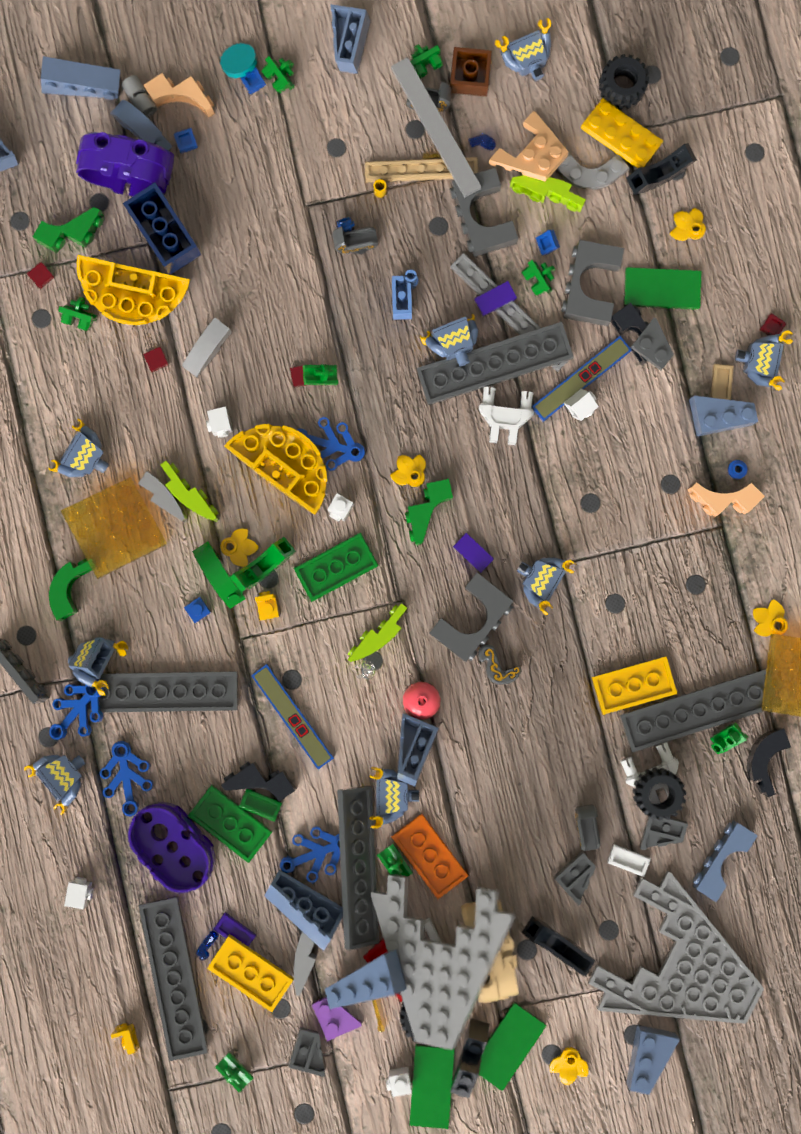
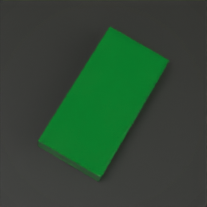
M246 789L239 808L275 822L282 802Z

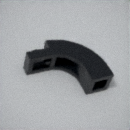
M686 143L663 160L650 166L638 168L626 179L634 195L641 194L676 178L685 172L686 168L697 159L689 143Z
M776 728L760 736L748 754L747 773L749 780H758L756 783L758 791L767 797L776 795L768 775V763L775 753L791 747L784 728Z

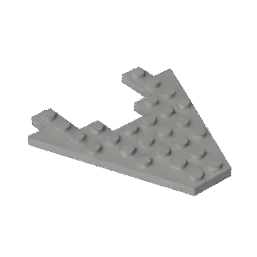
M666 871L659 886L641 877L632 895L666 913L658 931L675 941L658 975L640 966L631 983L596 964L588 980L590 985L604 992L596 1008L599 1011L746 1024L764 990L763 986L669 871Z
M390 874L387 880V893L373 891L371 892V898L388 953L397 950L407 990L400 993L415 1042L452 1050L461 1036L515 918V913L498 911L499 890L480 887L477 888L475 928L462 925L457 926L456 945L425 940L424 919L407 916L409 876Z

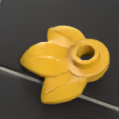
M693 208L690 213L679 211L673 214L677 227L670 232L671 237L684 241L689 238L697 240L704 236L706 227L700 210Z
M420 454L414 459L407 455L398 456L397 468L399 470L390 474L391 479L399 485L421 486L425 481V459ZM413 475H418L417 479H412Z
M247 529L235 530L231 537L225 538L220 544L221 552L229 556L233 564L240 567L247 566V556L254 554L259 549V546L254 541L247 539ZM231 543L234 547L229 551L227 545Z
M771 600L768 609H753V617L758 623L754 629L755 633L767 637L771 634L782 635L787 631L788 623L784 618L785 611L779 602ZM776 622L780 623L779 629L775 628Z
M573 1047L565 1048L561 1056L554 1058L550 1063V1072H559L560 1079L565 1085L572 1084L576 1080L577 1075L582 1077L588 1076L587 1062L580 1058L579 1052Z

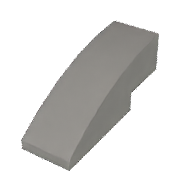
M214 318L199 337L182 366L197 378L220 351V346L232 333L231 330L217 318Z
M146 471L138 484L154 494L150 501L186 523L187 517L176 497L160 480Z
M303 931L297 945L294 961V985L296 995L300 996L317 957V955L311 953L314 942Z

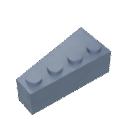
M43 56L41 70L42 93L100 97L109 100L118 99L120 69Z
M280 870L264 895L323 951L331 941L343 918V907Z
M397 950L382 955L326 988L325 993L329 1009L393 996L407 990Z

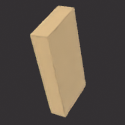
M713 365L710 398L731 400L734 366Z

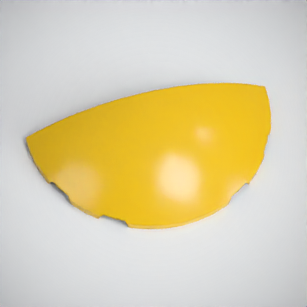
M77 255V275L84 289L85 297L102 315L122 324L144 325L166 317L183 300L189 287L190 279Z
M261 424L247 431L239 432L224 445L225 448L262 478L300 506L316 515L326 494L327 472L319 450L304 434L284 425L281 427Z

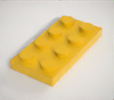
M603 98L581 126L582 130L636 168L645 167L663 143L662 139Z
M667 656L591 677L602 715L677 694Z
M230 934L207 968L270 1012H273L294 980V977Z

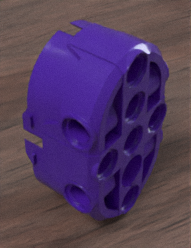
M90 132L81 137L76 160V173L85 181L110 188L117 194L123 195L125 183L131 184L128 196L132 197L153 183H156L162 194L165 195L172 175L174 154L159 145L144 140H137L124 135H111L104 132Z
M158 802L146 806L133 817L128 830L129 845L137 859L149 869V872L156 881L158 880L170 891L185 893L197 890L209 879L214 870L216 860L214 845L195 823L189 819L186 812L180 806L168 802ZM145 812L151 813L152 820L150 822L144 819ZM156 824H163L167 827L168 835L166 838L161 839L155 835L154 827ZM188 828L192 832L190 838L184 835V830ZM170 841L177 843V850L170 849ZM156 854L163 857V863L159 864L155 861ZM183 856L190 858V865H185L182 862ZM195 871L203 873L202 880L195 877Z

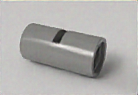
M136 75L129 76L122 82L121 86L132 104L147 118L157 111L156 105Z

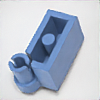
M407 270L404 277L392 276L393 320L412 319L411 289L418 285L417 273L414 270Z

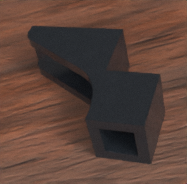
M249 761L239 767L241 771L236 775L232 772L223 778L225 782L221 784L222 788L226 791L264 788L274 794L279 802L297 789L285 770L281 772L276 770L268 776L270 780H267L257 763L251 764Z
M533 916L521 932L533 943L546 949L584 977L587 976L596 961L571 939L557 933L548 924Z
M470 1019L450 1093L457 1094L460 1097H470L479 1076L481 1058L488 1040L489 1023Z

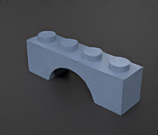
M734 820L732 823L727 824L724 829V836L715 843L714 852L705 859L703 863L704 868L693 879L694 884L692 886L715 902L718 901L727 886L721 876V866L724 859L733 852H748L758 836Z

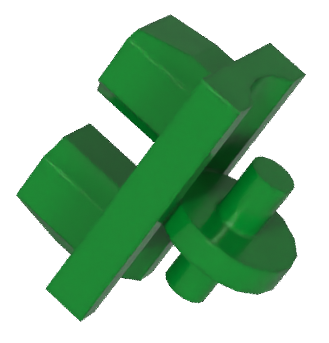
M419 44L414 46L415 52L411 54L412 60L410 62L420 79L428 74L425 66L430 64L433 70L442 67L443 62L438 45L431 49L428 46L421 48Z
M268 56L265 59L267 64L261 72L269 80L276 74L278 79L272 86L278 93H282L287 88L292 90L295 85L287 76L288 74L291 77L294 74L292 71L294 66L292 60L285 61L281 58L279 60L280 66L275 59L272 60Z
M529 261V266L522 271V274L527 281L536 276L539 282L531 286L534 294L538 296L545 292H552L553 289L546 276L549 281L554 280L555 278L552 273L556 270L555 267H548L544 262L540 265L543 269L541 271L536 261Z
M79 297L77 301L71 300L70 305L72 306H59L58 312L62 313L61 323L73 325L74 317L79 318L78 328L88 331L91 328L92 322L97 321L98 315L87 312L90 309V305L85 304V298Z
M304 365V385L339 384L337 365Z
M735 722L711 736L710 740L713 742L711 748L718 755L723 754L746 741L748 736L741 731V728Z
M393 843L377 854L389 874L402 876L413 874V871Z
M230 1052L214 1067L226 1079V1082L230 1083L239 1093L254 1079V1076Z

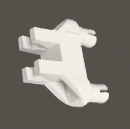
M484 387L483 401L478 409L491 427L489 442L497 443L500 428L509 430L507 445H515L518 429L534 415V411L531 409L534 393L529 392L526 399L527 391H522L520 408L518 409L498 407L494 405L496 388L491 387L490 395H488L489 387Z
M664 742L661 743L662 745H656L662 762L655 767L658 769L664 768L676 775L679 762L678 759L672 756L668 743ZM628 757L626 760H621L620 763L627 776L626 783L636 788V785H634L635 780L639 781L640 778L638 776L640 774L644 775L645 771L637 772L632 757ZM660 783L651 789L650 801L653 804H660L655 790L664 787L668 797L669 788L667 784Z

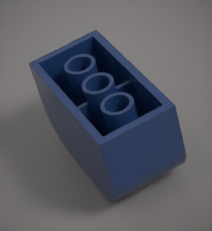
M153 183L123 203L169 275L201 256L197 245L156 183Z

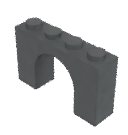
M496 168L475 173L481 189L465 198L455 180L452 181V186L449 188L451 198L455 199L457 203L455 206L456 214L458 217L461 216L463 222L460 224L463 235L466 234L468 241H466L468 251L472 252L474 257L516 245L518 241L513 221L493 227H484L476 223L470 214V207L474 201L500 192L501 183Z
M579 240L577 246L574 245L572 257H575L574 264H570L568 275H571V280L567 282L565 293L568 294L567 301L563 300L561 312H564L565 319L603 326L610 324L614 303L594 300L586 296L580 286V276L592 268L618 272L622 264L624 248Z
M478 573L475 574L464 589L484 605L487 614L484 626L476 633L464 634L457 631L441 618L429 633L464 662L467 660L472 661L478 653L476 648L480 644L483 646L490 638L487 634L491 629L495 631L501 624L499 619L502 615L507 616L513 608L511 605L513 600Z

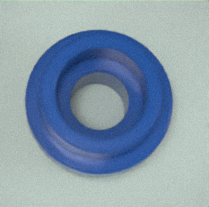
M351 217L342 218L337 221L336 228L342 226L344 232L351 231L355 223L351 220Z
M734 460L728 466V474L734 479H741L747 473V465L741 460ZM736 466L741 468L740 473L735 471Z

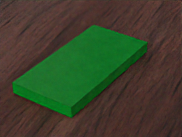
M626 267L624 306L632 303L636 307L699 310L701 304L702 271Z
M360 532L293 569L310 601L313 602L377 568L379 565Z
M213 784L188 815V817L247 863L252 860L273 832L249 812L239 808L235 801Z
M513 1002L487 1040L481 1058L479 1075L503 1091L547 1025L516 1002Z
M415 1044L409 1126L449 1129L450 1090L455 1048L450 1050L432 1045Z

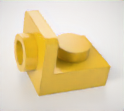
M270 591L259 593V597H255V601L257 602L260 621L279 617L276 595L270 594Z
M124 1023L116 1026L115 1030L111 1033V1038L123 1036L122 1046L127 1050V1054L136 1053L140 1046L134 1024L127 1026Z

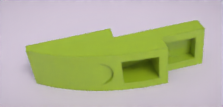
M525 175L512 177L510 187L514 192L518 194L523 193L535 202L540 201L544 203L547 196L554 203H562L571 211L581 212L586 199L570 192L572 184L549 177L545 182Z
M166 460L160 464L171 479L165 486L182 504L206 519L215 522L219 520L216 516L219 512L213 504L209 506L206 502L208 497L202 489L198 490L194 487L189 490L191 486L185 478L181 480L178 475L180 471L174 463L170 464Z
M402 603L399 606L395 605L389 612L392 615L389 620H383L377 629L380 630L378 634L372 629L369 632L366 630L359 638L362 641L359 646L356 647L354 645L348 652L350 656L348 660L353 662L367 657L381 649L402 629L396 623L407 610V607Z

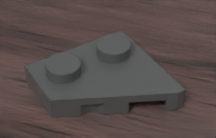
M655 317L631 346L634 351L660 371L674 355Z
M648 816L639 846L640 849L646 850L648 847L653 846L661 847L669 843H682L688 823L675 818L669 820L663 818V821Z
M581 851L553 877L570 897L580 905L583 893L588 888L590 877L593 875L596 866Z
M303 1027L299 1028L288 1068L325 1077L318 1031Z

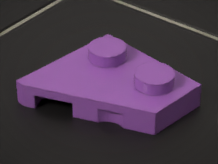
M327 997L312 1003L327 1041L362 1026V1022L351 1015L344 1006L329 1009Z

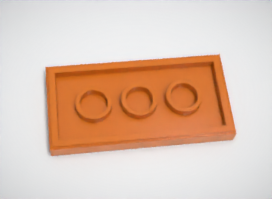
M422 813L391 836L437 899H440L469 876Z

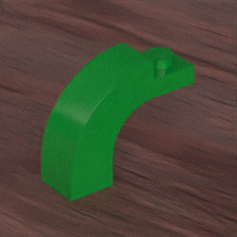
M283 537L274 542L253 562L235 572L230 578L241 592L248 588L251 589L285 563L296 550Z
M209 541L192 551L208 581L229 609L246 599L244 594L231 580V576Z
M84 559L77 563L78 566L73 562H68L54 576L49 589V603L57 621H62L78 613L72 600L71 590L78 578L98 568L94 560Z

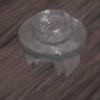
M369 660L355 665V668L362 669V674L356 676L357 679L365 678L369 680L373 678L375 666Z

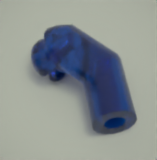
M481 134L468 139L471 148L478 145L487 150L496 148V141L487 134Z
M211 931L198 947L196 955L200 960H206L209 957L208 949L218 939V934L215 931Z

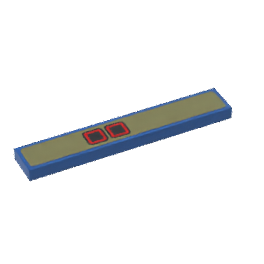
M619 336L535 403L532 409L544 422L565 405L564 402L580 389L584 390L632 351L631 348Z
M266 664L251 676L316 768L320 769L334 759L270 667Z

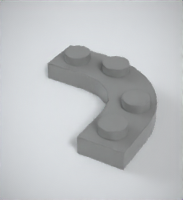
M568 153V157L556 170L564 180L577 188L597 190L615 182L629 171V167L617 154L604 165L588 169L582 167Z

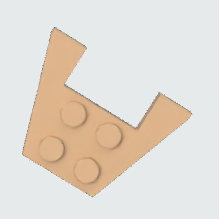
M533 111L523 122V127L536 135L534 139L516 158L499 148L490 158L489 164L492 166H496V164L503 166L505 170L509 171L517 170L523 172L522 175L546 182L568 157L569 152L540 116Z

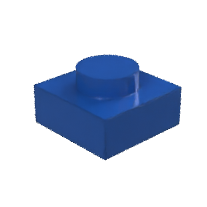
M256 67L252 72L249 71L246 73V76L240 78L250 95L266 86Z
M191 128L173 134L180 154L198 148Z
M548 230L536 237L541 255H548L560 248L554 230Z
M198 597L184 607L194 623L199 622L211 613L201 597Z

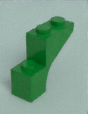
M94 207L64 225L55 226L41 221L32 237L37 243L55 253L64 247L66 237L86 248L88 244L92 243L97 228L102 226L104 215L101 210Z
M449 479L426 483V489H423L425 500H429V503L409 506L408 512H405L406 521L411 523L412 530L409 531L411 542L415 541V546L423 543L433 510L439 504L453 499Z

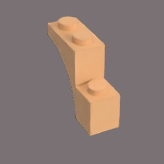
M163 73L143 85L157 108L171 102H184L199 108L208 118L214 115L212 108L214 104L211 98L204 96L202 85L199 81L195 82L192 76L174 86L171 79H166Z
M697 482L688 489L690 497L696 502L699 501L704 506L703 510L708 515H713L714 517L719 515L731 502L734 504L733 508L737 512L749 513L765 497L752 483L737 492L726 494L709 491Z

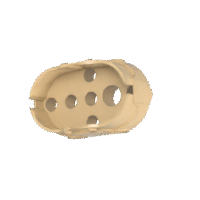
M498 899V911L503 912L501 901ZM476 902L461 905L464 925L475 928ZM509 931L478 996L479 1003L509 999V996L518 995L515 976L517 960L516 955L512 956L514 944Z

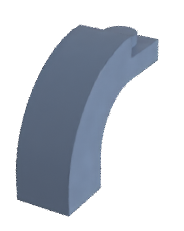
M122 100L110 112L123 128L131 131L139 140L159 145L168 151L173 147L162 135V132L131 103Z

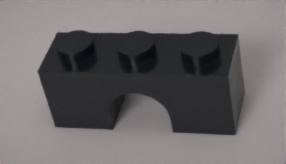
M632 303L619 310L611 318V323L619 335L626 331H634L640 336L649 325L647 321L644 322L640 310L633 306ZM632 349V353L642 366L649 362Z

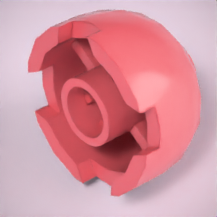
M417 682L411 684L406 689L403 695V706L409 716L418 720H426L432 718L439 710L441 698L438 690L433 685L427 682Z

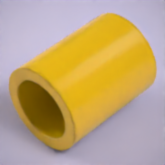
M382 179L376 180L373 184L376 197L383 198L387 193L386 182Z

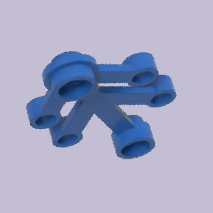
M326 417L320 418L318 425L324 430L329 440L309 435L305 429H297V431L302 432L309 438L313 444L326 447V449L320 452L322 459L337 451L345 453L335 460L329 459L326 462V468L330 471L336 470L337 466L348 460L358 462L365 455L364 447L359 443H354L348 432L347 424L343 422L339 423L336 429L338 433L343 435L347 446L339 443L330 427V421ZM324 419L328 422L325 427L321 426V421ZM340 425L346 426L344 432L339 431ZM355 448L359 450L356 456L352 455V450ZM331 461L335 463L333 469H330L328 466Z
M68 684L64 688V693L67 696H73L77 693L85 694L78 700L58 698L53 701L52 705L55 710L73 708L61 724L51 726L49 734L54 740L63 739L67 735V728L78 715V734L82 737L91 734L92 729L88 725L87 704L90 700L92 710L90 720L92 722H100L103 719V713L99 711V697L101 695L97 689L95 692L94 686L91 688L87 685L76 686L75 684ZM70 687L73 689L72 693L69 691Z
M118 741L112 747V758L100 770V777L103 779L110 778L113 774L112 769L119 762L120 770L109 786L104 788L103 795L106 798L113 797L116 793V788L122 781L126 800L122 806V811L124 815L130 817L139 811V805L134 801L131 780L139 784L144 791L151 790L154 783L152 780L144 779L130 769L127 760L138 766V770L141 772H146L150 769L149 761L141 760L131 753V746L127 742ZM120 747L125 749L124 754L119 753ZM146 763L147 769H142L141 764ZM105 769L109 771L107 777L103 775ZM145 782L150 783L149 789L144 787ZM107 789H111V790H112V795H111V796L107 795V793H106V790H107ZM130 804L134 805V811L128 809Z
M318 826L311 829V837L314 839L322 838L330 842V844L322 846L304 838L302 834H295L292 839L295 846L302 845L313 851L295 858L290 856L284 857L280 862V869L283 872L290 873L294 870L295 866L316 858L312 869L306 876L310 883H314L318 879V872L326 854L334 851L330 863L325 866V873L330 876L335 874L336 865L340 858L339 834L334 836L323 831ZM314 829H318L320 831L319 836H315L313 834ZM295 837H301L302 842L296 843ZM285 862H289L291 864V867L289 869L284 867ZM333 866L334 871L328 872L327 867ZM310 873H314L316 875V878L314 880L309 878Z

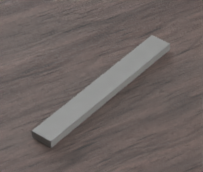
M407 57L392 65L391 69L464 198L480 190L481 185L409 58Z
M465 253L450 266L479 296L497 287ZM514 301L495 310L519 335L541 328ZM568 361L553 365L552 367L558 372Z

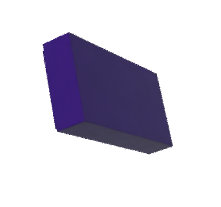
M507 281L474 298V301L482 316H485L516 300L517 297Z
M467 533L453 546L480 573L494 560Z
M226 912L213 929L226 939L229 934L248 947L257 935Z

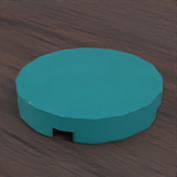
M244 43L229 47L220 58V65L223 71L232 78L246 76V73L252 72L257 64V55L253 47Z

